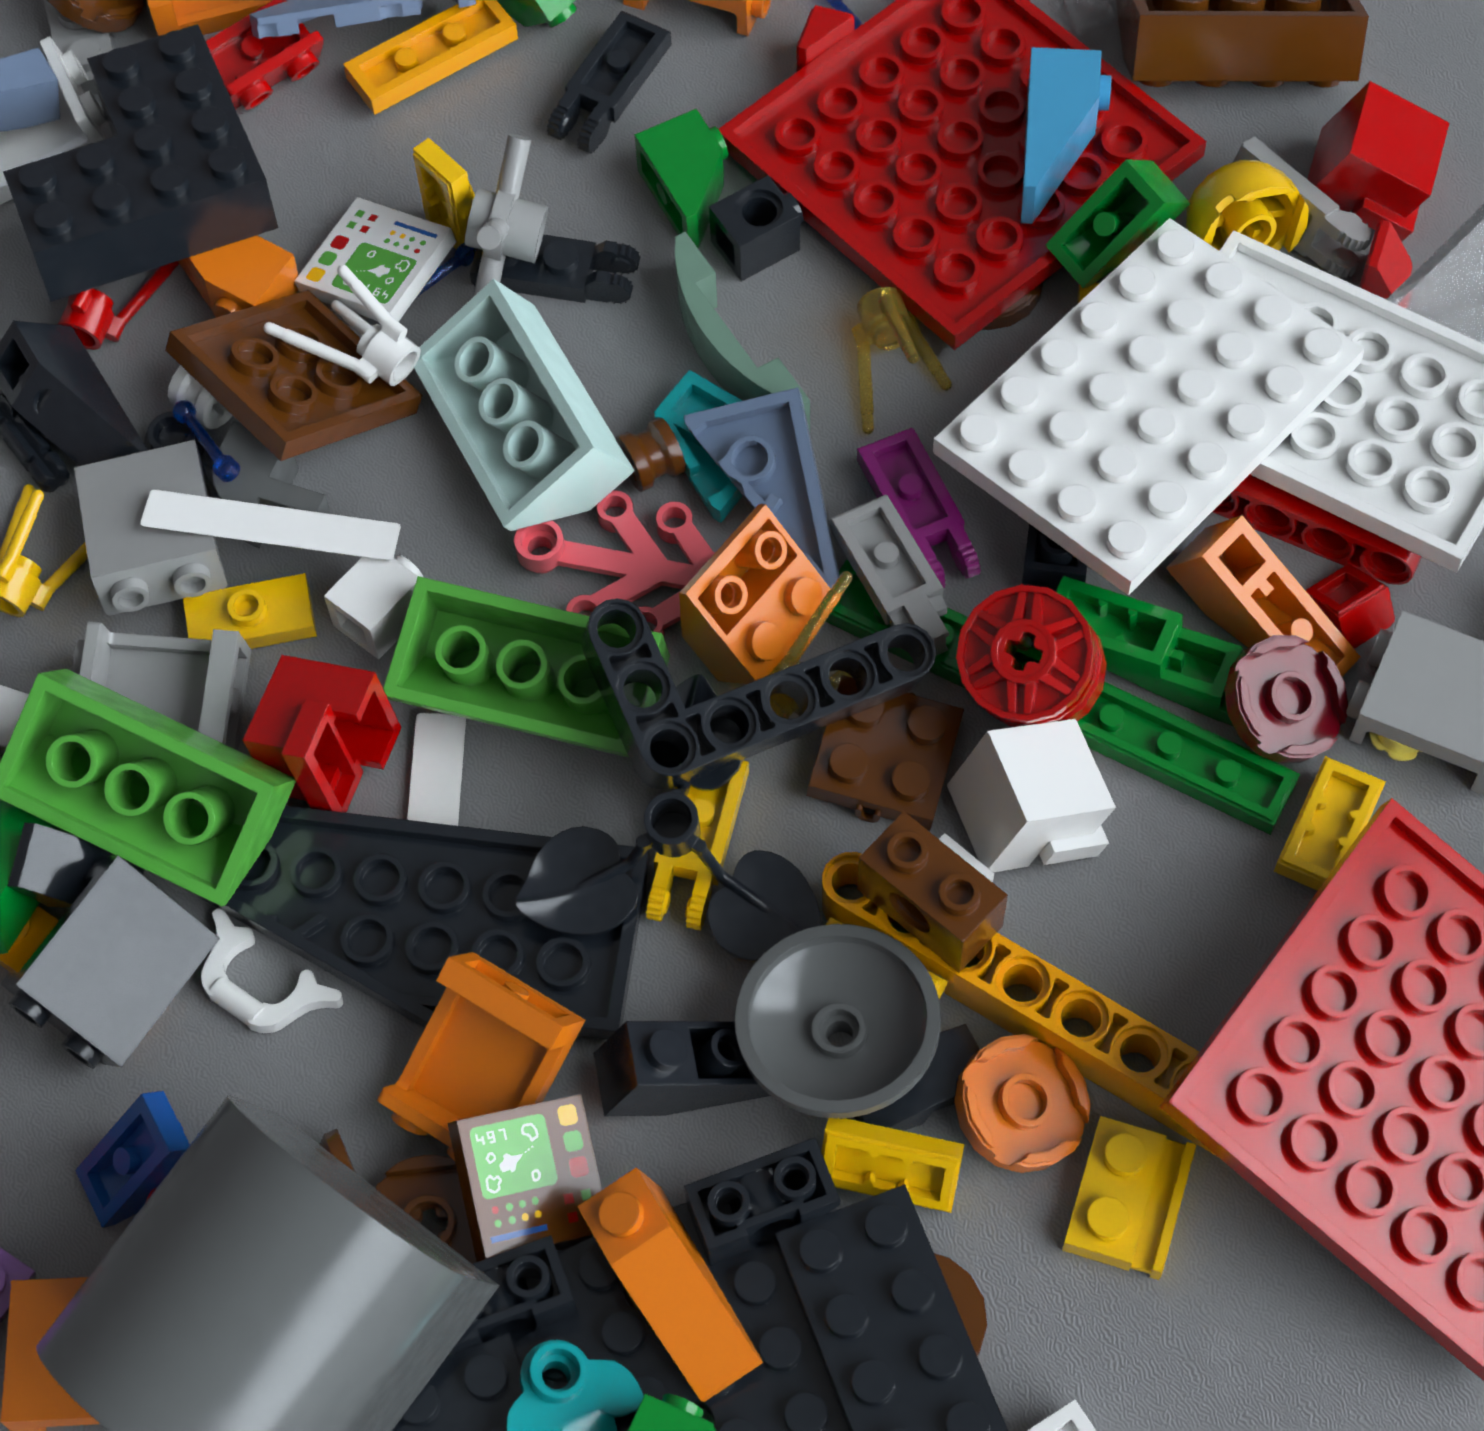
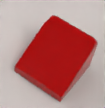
M815 5L814 9L811 8L796 46L797 71L853 32L854 16L848 12Z
M1382 219L1381 223H1377L1359 287L1402 307L1412 272V262L1391 221Z
M1350 564L1345 565L1305 590L1354 649L1379 634L1381 628L1385 630L1390 627L1395 621L1389 587Z

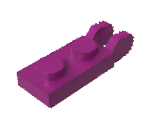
M914 428L906 429L857 448V462L876 497L888 495L943 588L946 586L945 573L941 563L936 559L931 546L944 541L948 542L951 556L959 571L965 576V579L979 575L981 566L977 553L964 530L965 521Z

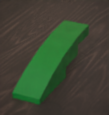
M1063 576L1056 592L1073 602L1101 639L1107 663L1106 670L1158 696L1233 726L1227 713L1225 686L1230 667L1242 653L1243 646L1182 627V613Z

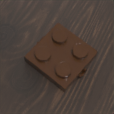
M842 675L837 692L844 695L857 694L855 680L852 677ZM906 693L827 725L806 796L854 809L857 818L870 823L878 822L880 817L895 821L904 811L930 831L964 709L920 697L914 693ZM863 808H870L874 810L875 813H866L863 811Z

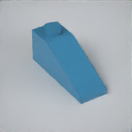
M1031 47L1021 223L1033 224L1095 135L1098 110L1109 111L1111 75H1101V50Z

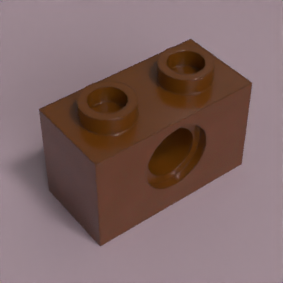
M904 811L859 857L858 890L959 973L1003 927L1008 894Z

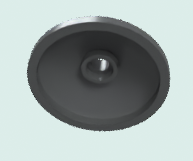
M829 924L796 932L772 946L760 957L749 971L738 995L735 1011V1029L739 1050L747 1069L756 1082L774 1099L789 1108L808 1115L824 1118H849L866 1115L894 1103L918 1083L929 1068L936 1053L941 1031V1011L937 990L930 974L918 957L906 946L887 934L871 928L850 924ZM837 1032H845L852 1037L850 1042L843 1046H836L828 1041L830 1036Z

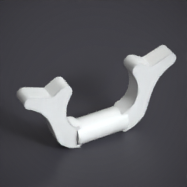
M221 908L213 911L212 916L216 926V935L220 939L212 948L201 972L202 986L211 1002H215L246 1024L250 1030L258 1033L277 1032L305 1013L316 1009H337L343 1006L341 991L317 984L311 970H303L299 975L294 991L285 1000L277 1004L261 1003L235 985L226 975L227 966L238 953L255 944V937L251 928L234 926L226 912Z

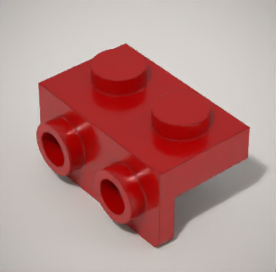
M272 0L271 2L267 3L266 5L262 6L254 12L266 9L268 7L277 5L287 0ZM248 15L206 40L235 109L243 106L245 110L253 109L271 96L273 93L271 87L289 77L294 82L311 73L320 63L318 58L324 43V39L318 30L310 34L305 25L301 23L298 24L299 34L258 39L253 36L250 16Z

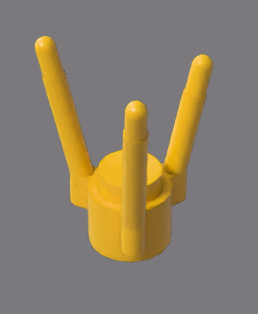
M26 484L23 487L0 548V611L15 617H24L30 605L44 611L53 593L88 559L86 543L84 542L43 584L39 579L42 573L41 567L29 558L21 555L44 498L43 492L39 489L35 490L31 484Z

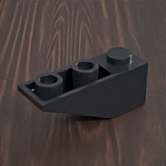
M13 320L0 341V388L11 407L79 466L148 451L72 326Z
M626 1021L593 1053L604 1117L666 1116L771 1096L756 1082L743 1061L736 1037L735 1021Z

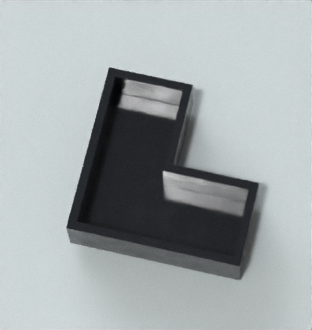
M198 24L87 58L103 111L114 137L3 171L51 302L278 228L265 175Z

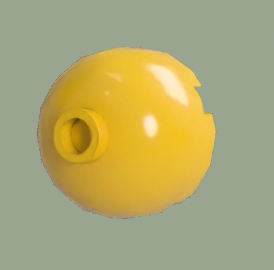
M1239 160L1223 165L1209 174L1194 190L1189 200L1191 204L1187 207L1186 229L1218 251H1220L1234 230L1278 251L1284 246L1287 252L1290 253L1299 243L1307 227L1309 208L1292 180L1282 171L1258 160Z

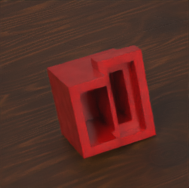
M1369 81L1321 128L1307 180L1340 206L1339 210L1350 212L1353 209L1352 213L1359 216L1363 223L1368 224L1367 226L1376 230L1377 223H1381L1382 219L1391 221L1402 242L1413 233L1419 207L1432 194L1450 123L1380 85Z
M281 655L242 741L252 758L294 777L296 783L289 798L307 801L311 809L346 813L364 773L361 765L384 770L402 727L376 672Z

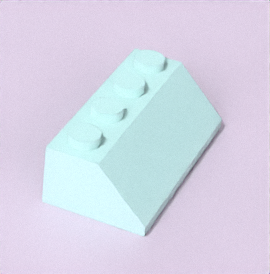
M492 279L420 346V357L414 369L504 528L514 531L590 511L634 472L633 467L535 305L495 279Z

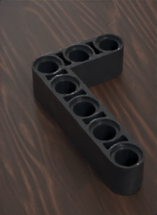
M618 598L602 602L591 613L582 638L584 656L636 774L642 782L651 788L661 790L677 787L906 694L914 689L930 671L936 657L934 641L927 631L914 624H898L685 709L646 618L636 605L630 601ZM605 624L619 625L626 630L631 643L620 648L610 647L600 639L597 629ZM896 647L908 652L913 658L914 671L905 672L895 668L888 659V648ZM839 670L851 675L857 685V694L844 695L837 692L830 684L829 672ZM633 682L644 683L655 693L656 703L644 708L635 706L626 698L623 687ZM785 694L793 698L799 708V717L785 719L777 715L771 708L770 696ZM719 717L729 718L734 721L740 729L741 740L735 743L720 741L712 733L710 721ZM658 741L672 743L681 752L682 764L671 768L659 765L651 756L650 745Z

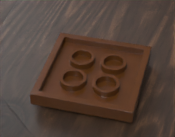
M309 290L176 329L169 333L165 351L280 461L417 414L423 396L406 379L395 386H390L378 376L369 384L355 372L288 344L279 338L267 334L263 330L265 323L272 322L357 359H361L362 356L356 351L361 338Z

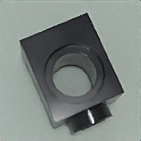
M769 175L709 206L711 242L741 281L800 251V224L804 221L802 210L794 196L789 192L782 193Z

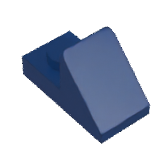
M164 1091L142 1093L75 1170L102 1228L114 1226L137 1214L145 1204L151 1190L159 1186L190 1145L183 1127L178 1121Z

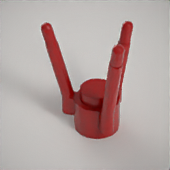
M176 261L160 266L116 316L112 311L114 305L112 299L97 289L92 288L69 296L58 325L72 326L84 347L89 350L101 348L105 338L118 342L126 324L172 274L173 270L179 265V262Z

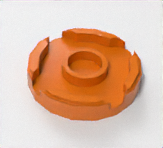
M1026 1034L1000 1037L973 1054L958 1076L954 1099L959 1126L973 1149L993 1165L1018 1173L1046 1170L1074 1152L1081 1141L1080 1137L1083 1134L1084 1125L1089 1121L1091 1108L1085 1079L1071 1057L1058 1047L1052 1049L1047 1044L1038 1042L1040 1038Z

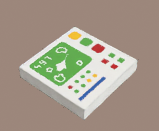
M357 197L295 279V283L299 292L309 290L320 301L328 304L339 300L356 314L376 320L338 275V267L346 265L385 310L399 322L452 249L456 239L452 229Z

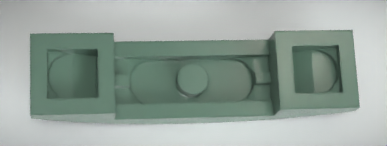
M686 232L675 236V266L679 307L688 336L708 371L727 392L742 401L798 387L803 398L810 432V399L779 357L757 368L714 309L717 307L716 272Z

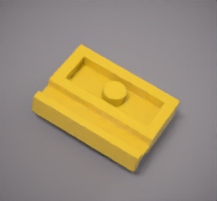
M1100 1116L1062 1251L1127 1271L1131 1268L1150 1274V1278L1160 1281L1197 1144L1186 1142V1145L1166 1139L1167 1135Z

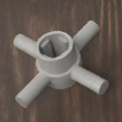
M508 134L496 192L478 188L473 199L466 228L465 246L483 250L473 297L492 279L500 283L506 256L535 263L540 250L547 220L548 206L519 199L531 145V139L521 135Z

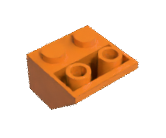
M758 504L679 592L682 637L718 681L749 684L767 677L837 596L767 505Z

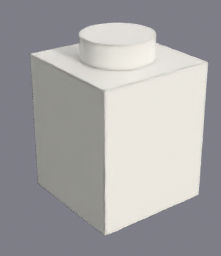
M399 554L390 561L362 557L324 595L333 626L379 660L399 639L417 577H423L422 573L410 560Z

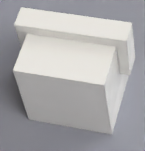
M1076 719L987 731L947 784L978 860L992 872L1028 867L1038 854L1044 865L1096 857L1109 844L1101 824L1113 812L1116 806Z

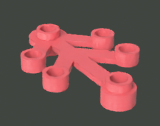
M617 490L612 491L596 505L598 522L604 530L617 533L630 553L565 541L561 528L554 521L517 529L514 536L517 559L529 571L547 573L557 566L621 578L592 595L574 597L566 607V611L573 613L581 611L593 612L596 606L611 599L618 598L633 602L660 586L683 589L715 553L694 526L690 508L681 502H668L662 505L656 513L657 533L663 541L670 544H678L690 564L667 560L634 514L633 502L630 496ZM612 507H621L626 510L617 517H612L605 513ZM671 518H680L685 521L682 526L677 528H671L664 524ZM538 547H547L551 550L543 555L531 554ZM679 592L653 608L648 606L638 607L645 616L646 621L656 626L653 631L662 633L663 637L664 629L681 620Z

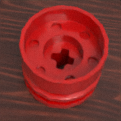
M1021 584L995 591L972 610L960 630L956 654L963 685L978 705L988 711L995 719L1009 727L1069 719L1079 721L1091 711L1103 691L1107 663L1101 639L1071 600L1047 587ZM1032 642H1034V647L1042 654V658L1039 663L1027 662L1022 671V665L1014 658V654L1017 649L1028 651Z

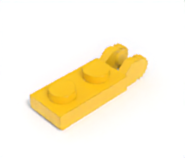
M743 760L736 775L727 784L718 789L702 791L689 786L687 797L693 801L698 811L700 838L706 842L707 848L722 868L748 778L749 761ZM692 851L684 856L675 858L666 857L656 852L654 858L656 873L648 898L647 919L659 922L663 920L670 905L673 878L676 876L695 881L692 896L687 902L685 911L686 928L701 931L711 900L713 885L718 886L719 882L697 854Z

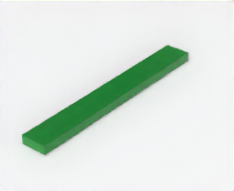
M846 559L839 570L843 595L836 597L819 619L862 639L889 628L890 624L886 625L850 562ZM947 607V614L940 616V619L949 632V636L946 637L948 651L935 657V663L929 672L966 689L961 680L956 654L960 630L968 617ZM896 647L888 648V652L914 664L913 658L905 650ZM1030 647L1028 651L1017 649L1014 658L1022 665L1023 671L1027 662L1039 663L1042 654L1037 649ZM1105 681L1103 691L1091 711L1077 721L1090 749L1271 835L1301 775Z

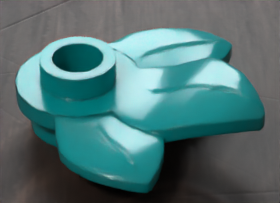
M545 1341L532 1348L524 1358L519 1374L520 1387L523 1393L509 1410L506 1431H617L614 1418L623 1417L637 1411L644 1395L632 1373L623 1365L612 1360H588L586 1355L577 1346L566 1341ZM548 1369H558L565 1374L567 1385L561 1389H552L544 1383L542 1373Z

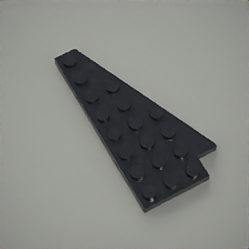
M285 806L271 839L225 906L221 907L193 892L191 893L216 908H221L230 916L424 1028L427 1026L446 989L444 985L436 980L447 958L474 952L585 1019L578 1036L607 1040L623 1024L650 856L649 850H647L639 863L633 869L626 872L633 880L638 891L637 906L627 920L618 927L598 935H569L549 930L525 916L515 903V899L528 877L535 857L552 837ZM618 845L621 860L630 854L634 846Z

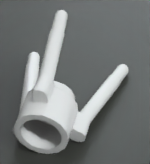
M346 265L338 267V275L380 323L371 326L341 301L335 300L332 302V310L362 335L356 349L357 353L362 356L361 359H357L272 322H267L263 326V330L267 334L351 370L369 384L378 376L390 386L399 384L413 370L421 353L420 347L406 337L408 329L385 310Z

